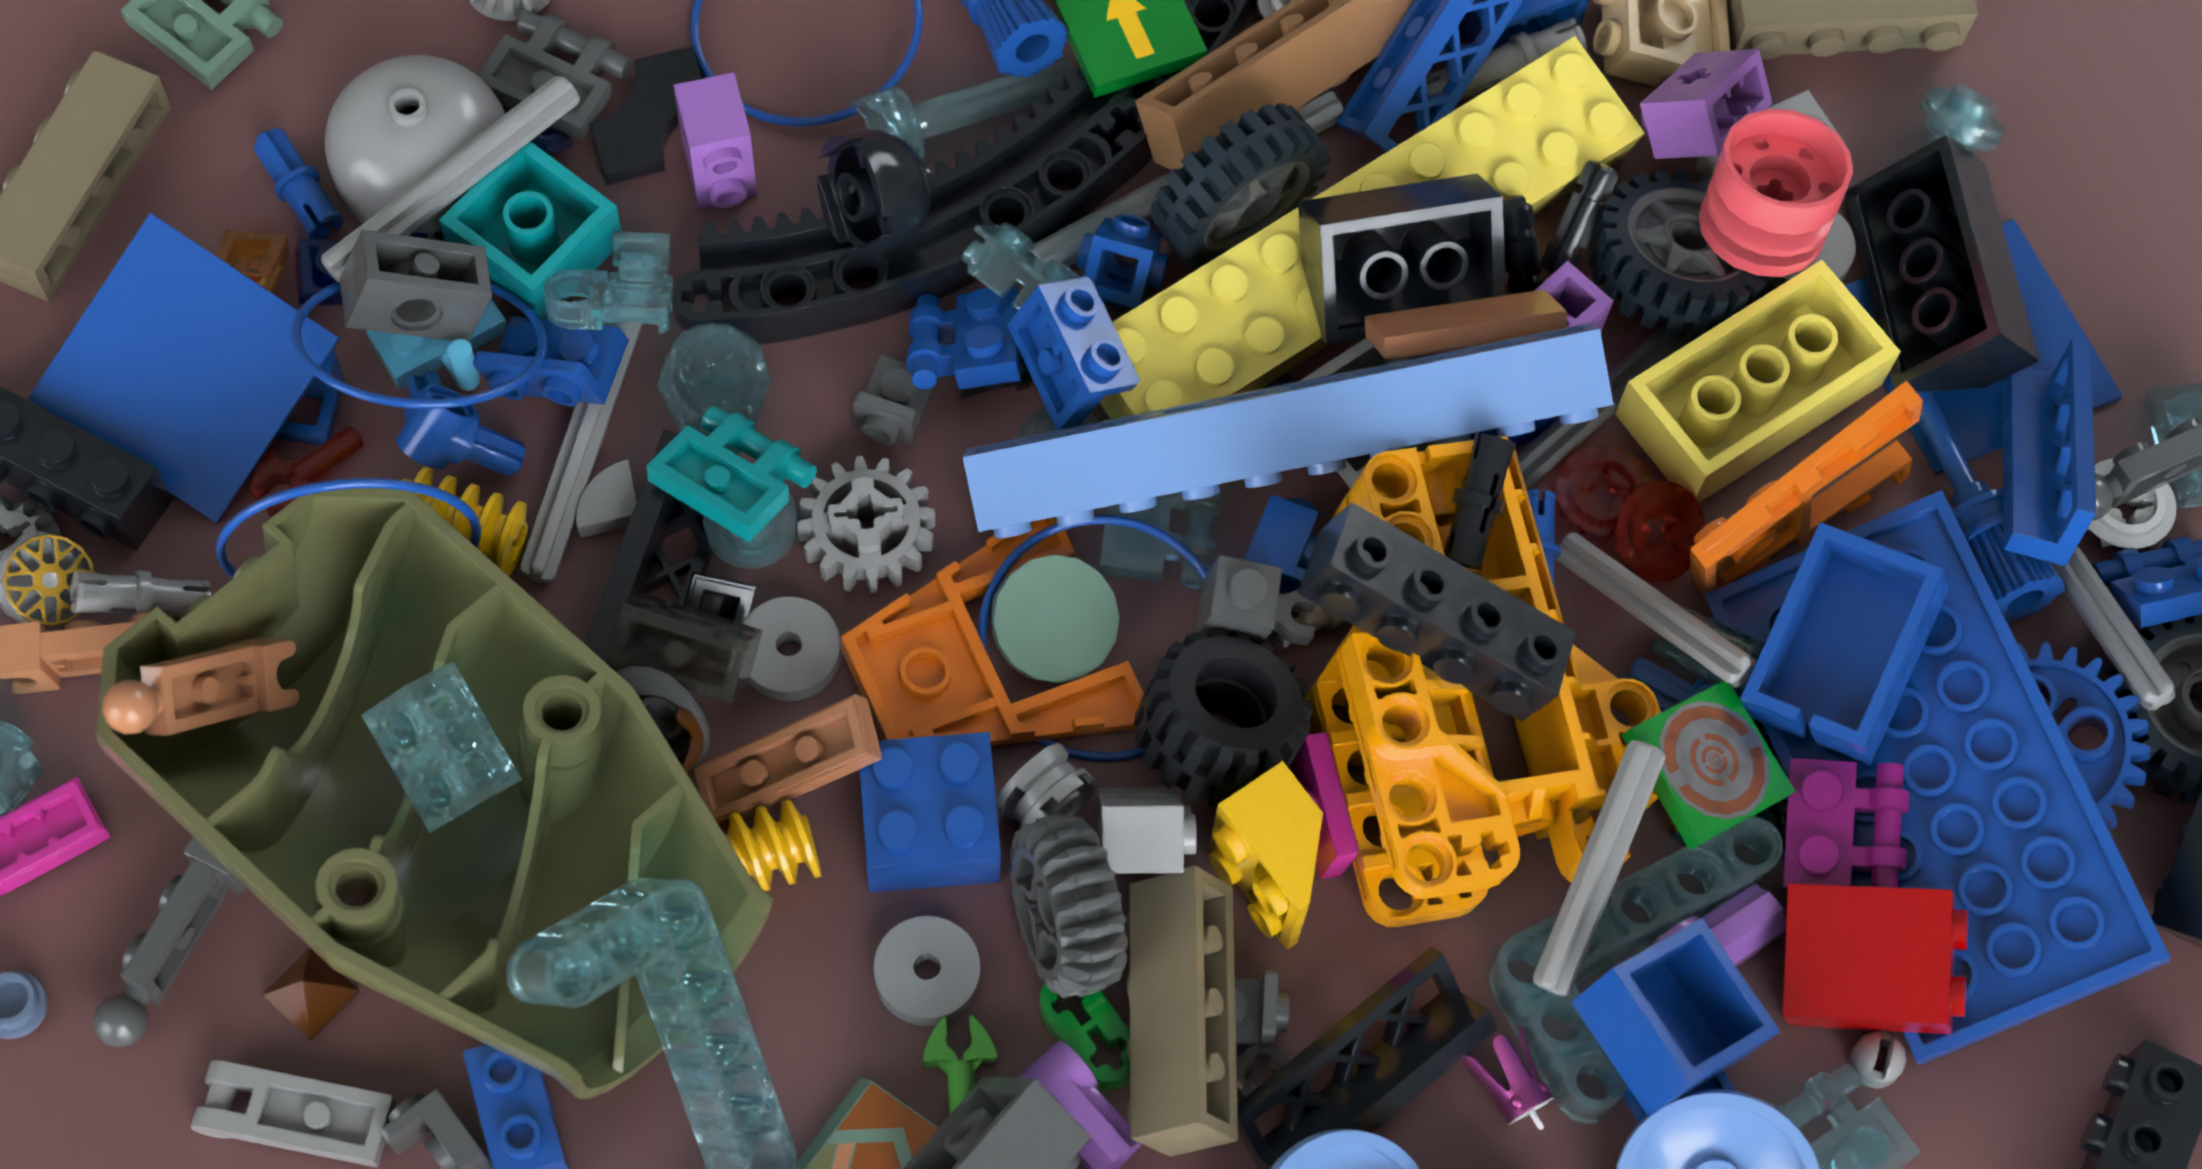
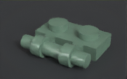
M131 0L120 10L127 25L211 90L254 51L250 38L243 33L246 29L252 30L256 28L267 38H272L277 35L283 25L282 18L270 10L268 0H219L227 6L220 14L205 4L206 0Z

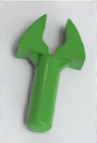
M971 1014L969 1015V1028L972 1043L964 1052L963 1060H958L956 1053L947 1046L946 1016L942 1017L934 1028L923 1055L924 1069L939 1067L948 1076L950 1114L975 1087L974 1074L982 1064H997V1052L990 1036L981 1023Z

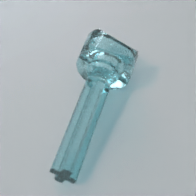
M1063 57L1054 60L1055 63L1049 65L1047 69H1042L1038 74L1032 73L1027 78H1023L1022 75L1014 77L1013 74H1008L912 105L910 98L904 90L897 85L854 98L850 101L849 105L854 107L864 118L868 130H882L904 139L923 161L925 154L923 138L932 137L1030 106L1034 99L1040 102L1046 101L1047 88L1053 85L1062 89L1063 74L1067 70L1074 73L1076 71L1070 68L1068 58Z

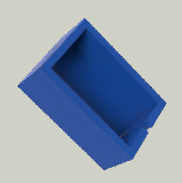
M1820 522L1740 698L1750 717L1803 739L1809 728L1816 744L1871 766L1949 591L1944 568Z

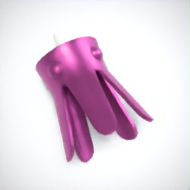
M1523 1025L1519 1026V1036L1529 1071L1511 1040L1503 1035H1497L1493 1040L1494 1050L1505 1072L1510 1090L1478 1059L1472 1056L1463 1057V1061L1497 1099L1501 1107V1114L1505 1116L1508 1125L1530 1115L1539 1130L1544 1128L1536 1110L1549 1103L1554 1097L1549 1092L1547 1084L1542 1082L1537 1076Z

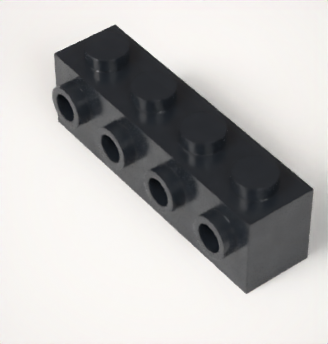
M0 386V484L5 481L17 487L31 501L50 512H55L58 509L72 516L84 529L103 540L113 538L137 551L173 501L158 469Z
M1353 502L1319 531L1298 594L1321 606L1327 614L1344 619L1377 638L1385 647L1400 651L1408 656H1411L1412 653L1420 656L1421 663L1433 670L1441 679L1463 685L1468 691L1491 703L1499 712L1512 715L1521 721L1530 717L1559 695L1576 631Z
M2145 1039L2126 1056L2118 1053L2108 1068L2102 1089L2109 1092L2110 1096L2103 1114L2095 1112L2083 1132L2079 1147L2088 1153L2082 1169H2187L2202 1129V1065Z

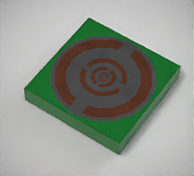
M1724 680L1632 727L1621 735L1627 745L1632 740L1643 741L1659 748L1665 753V761L1653 790L1689 850L1694 849L1796 792L1732 685Z

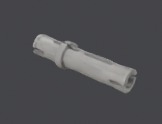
M1571 17L1539 32L1537 31L1529 35L1525 32H1520L1509 37L1508 43L1491 50L1459 101L1490 89L1576 36L1586 50L1585 36L1580 25L1577 26V21ZM1448 66L1426 75L1428 96L1442 92L1449 81Z

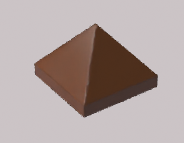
M309 947L262 994V997L311 1041L359 993V990Z

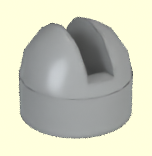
M1873 1031L1866 1033L1857 1040L1849 1052L1848 1064L1850 1071L1861 1084L1867 1087H1887L1904 1071L1906 1065L1905 1048L1896 1036L1887 1032ZM1880 1045L1888 1049L1884 1072L1873 1070Z

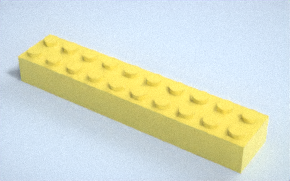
M1576 36L1312 199L1478 173L1503 196V200H1508L1513 195L1524 196L1526 202L1532 206L1533 214L1535 215L1572 192L1573 189L1575 190L1581 186V184L1577 183V180L1587 161L1594 160L1611 167L1624 159L1645 132ZM1298 207L1112 322L1137 372L1140 382L1132 391L1106 395L1100 401L1101 406L1110 419L1261 389L1330 345H1326L1322 339L1301 262Z

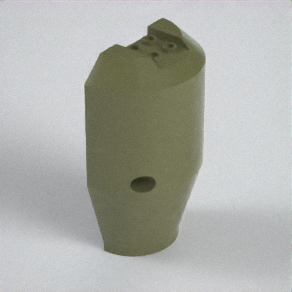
M354 488L324 491L297 497L262 525L265 554L263 556L254 555L247 559L237 569L233 579L211 596L204 595L193 601L183 612L181 619L177 623L158 606L103 648L96 737L103 751L334 970L556 1078L579 1099L593 1098L613 1089L642 1069L671 1044L706 1008L730 979L755 943L769 916L773 899L750 877L634 688L415 492L382 488ZM251 638H282L292 640L295 643V654L290 658L282 660L277 669L279 686L284 690L296 689L299 692V701L292 707L272 712H257L168 736L146 735L145 730L132 735L122 734L114 731L106 723L101 711L103 696L112 685L127 679L141 682L140 666L222 648L224 644Z

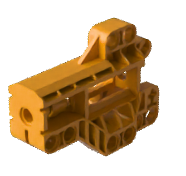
M1500 436V438L1509 440L1507 436ZM1474 440L1430 445L1425 451L1417 452L1415 447L1385 451L1374 455L1353 483L1352 488L1334 512L1332 519L1353 502L1445 556L1444 548L1449 537L1457 505L1452 502L1455 488L1462 487L1471 458ZM1514 450L1500 498L1505 501L1502 515L1495 516L1486 545L1482 569L1469 570L1564 624L1517 453ZM1354 625L1304 697L1311 700L1313 705V714L1309 719L1311 723L1309 734L1326 732L1329 739L1350 821L1360 850L1352 863L1362 903L1367 914L1376 923L1386 927H1402L1456 918L1470 913L1486 897L1489 888L1499 885L1517 867L1520 858L1518 837L1534 832L1537 839H1550L1559 871L1571 883L1626 750L1627 744L1621 735L1632 727L1661 713L1659 703L1653 691L1645 683L1636 679L1616 678L1573 644L1559 695L1524 721L1513 716L1529 777L1498 782L1493 775L1472 693L1461 684L1450 683L1441 679L1433 670L1421 663L1420 656L1414 653L1408 656L1400 651L1391 650L1382 645L1377 638ZM1332 705H1340L1347 708L1350 721L1353 724L1341 721L1334 714ZM1610 707L1624 713L1630 726L1619 723L1614 718ZM1347 765H1355L1362 768L1367 785L1356 782L1350 776ZM1654 790L1651 793L1645 810L1658 799ZM1377 816L1381 830L1380 839L1382 847L1375 846L1366 839L1363 832L1365 818ZM1482 842L1487 851H1497L1500 856L1491 866V869H1489V865L1484 857L1481 846ZM1627 853L1624 862L1630 857L1631 854ZM1387 878H1394L1395 882L1405 892L1411 894L1409 908L1394 910L1387 907L1379 895L1380 882Z

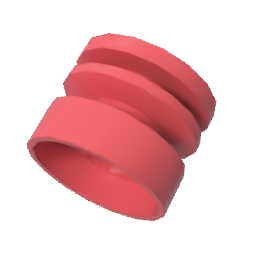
M1766 109L1745 115L1731 126L1698 213L1701 234L1711 250L1732 267L1757 276L1783 277L1806 269L1819 258L1853 175V165L1849 149L1838 133L1819 119L1794 110Z

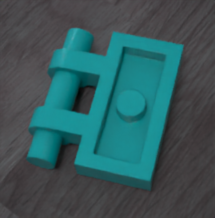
M711 406L705 412L701 421L702 428L711 432V434L707 437L687 425L646 465L648 481L749 543L789 502V487L782 481L789 479L800 487L806 488L814 480L817 467L801 458L800 449L783 439L775 442L756 431L755 422L738 412L730 415L716 406ZM744 452L757 461L752 464L737 454Z

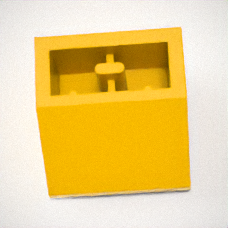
M1282 761L1218 804L1209 849L1212 852L1208 854V857L1220 879L1230 886L1236 883L1251 904L1247 906L1248 912L1262 934L1269 939L1276 936L1285 949L1288 950L1298 943L1310 904L1323 812Z

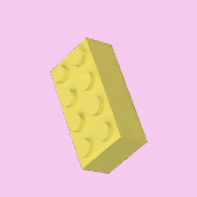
M1820 260L1629 380L1615 415L1692 508L1883 385L1901 351L1827 264Z

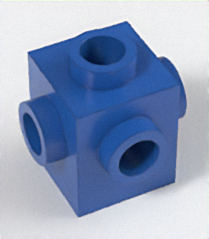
M1125 214L1116 215L1114 219L1105 217L1094 234L1085 233L1078 255L1077 268L1085 270L1084 277L1092 280L1105 305L1115 308H1136L1144 302L1150 288L1160 291L1170 255L1160 252L1163 240L1162 234L1151 230V224L1142 218ZM1118 254L1138 260L1128 263L1123 261Z

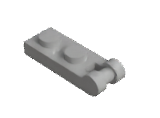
M210 1061L205 1077V1083L210 1088L204 1106L196 1107L190 1126L193 1131L215 1138H233L376 1168L379 1167L386 1142L380 1130L390 1123L388 1116L396 1107L397 1101L393 1095L226 1061ZM237 1093H252L246 1114L232 1112Z

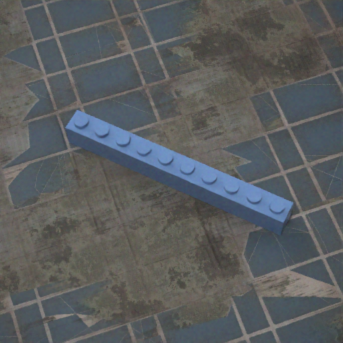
M1586 323L966 448L963 454V462L978 532L993 529L995 538H1007L1032 531V521L1056 517L1057 525H1072L1095 518L1093 509L1118 504L1120 513L1142 511L1157 506V496L1181 492L1183 500L1207 498L1220 493L1219 484L1244 479L1246 488L1267 486L1282 481V471L1307 466L1308 475L1327 474L1346 468V458L1370 454V458H1372L1374 455L1385 451L1407 449L1408 446L1433 441V445L1472 440L1471 433L1496 429L1498 437L1516 436L1534 431V421L1559 416L1561 424L1586 422L1599 417L1597 408L1614 404L1600 328L1593 323Z

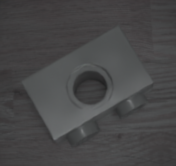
M361 230L340 276L345 327L449 341L464 339L469 342L492 297L485 247L369 230Z

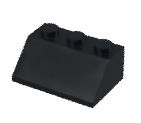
M1478 173L1298 201L1301 262L1321 336L1326 345L1366 338L1365 316L1506 295L1503 196Z

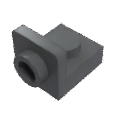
M880 354L865 392L858 391L854 399V427L861 430L865 436L875 442L885 445H892L898 442L913 447L939 386V377L932 388L927 390L919 389L912 383V374L907 369V363Z
M1265 970L1262 980L1235 978L1236 1050L1270 1053L1276 1032H1287L1290 993L1278 991V971Z
M437 1089L425 1097L422 1094H416L404 1100L389 1114L388 1120L390 1123L380 1130L381 1135L397 1156L403 1154L430 1133H433L423 1144L441 1169H493L483 1151Z

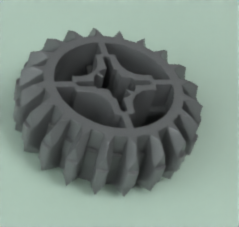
M1055 814L1036 819L1035 823L1022 826L1021 830L1015 832L1013 844L1009 852L1012 863L1008 872L1012 879L1013 888L1010 893L1015 901V916L1018 918L1022 930L1021 938L1025 940L1028 947L1029 959L1036 964L1037 975L1046 983V986L1054 994L1058 993L1062 998L1074 995L1083 997L1098 993L1099 990L1120 981L1127 962L1125 949L1129 942L1124 932V924L1127 919L1122 912L1120 902L1122 895L1118 892L1116 886V872L1111 870L1108 863L1107 850L1100 846L1098 834L1089 827V824L1082 817H1075L1073 814L1061 817Z

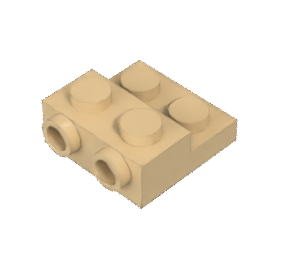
M1592 0L1594 3L1600 4L1602 8V22L1596 29L1593 48L1595 53L1604 56L1605 74L1656 87L1667 76H1671L1695 53L1730 51L1727 0Z

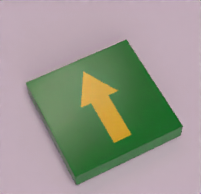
M1050 0L1057 17L1069 31L1066 37L1094 98L1185 69L1207 55L1208 50L1184 0Z

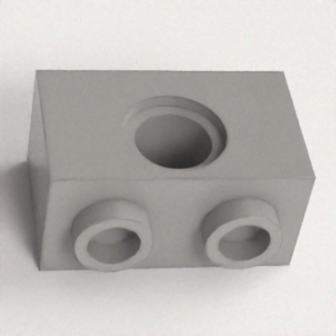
M1167 787L1097 788V834L1100 846L1107 850L1108 863L1112 871L1116 872V874L1184 873V855L1196 854L1195 814H1191L1190 805H1183L1175 787L1171 789Z

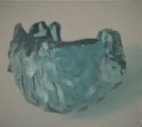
M707 323L706 325L699 324L687 331L680 332L673 342L670 352L665 357L657 388L669 410L670 417L676 420V424L681 430L689 425L708 437L711 432L702 428L701 421L705 412L711 406H716L730 415L738 412L754 421L756 425L762 413L772 377L768 372L762 348H760L758 342H755L753 337H749L747 332H742L732 324Z

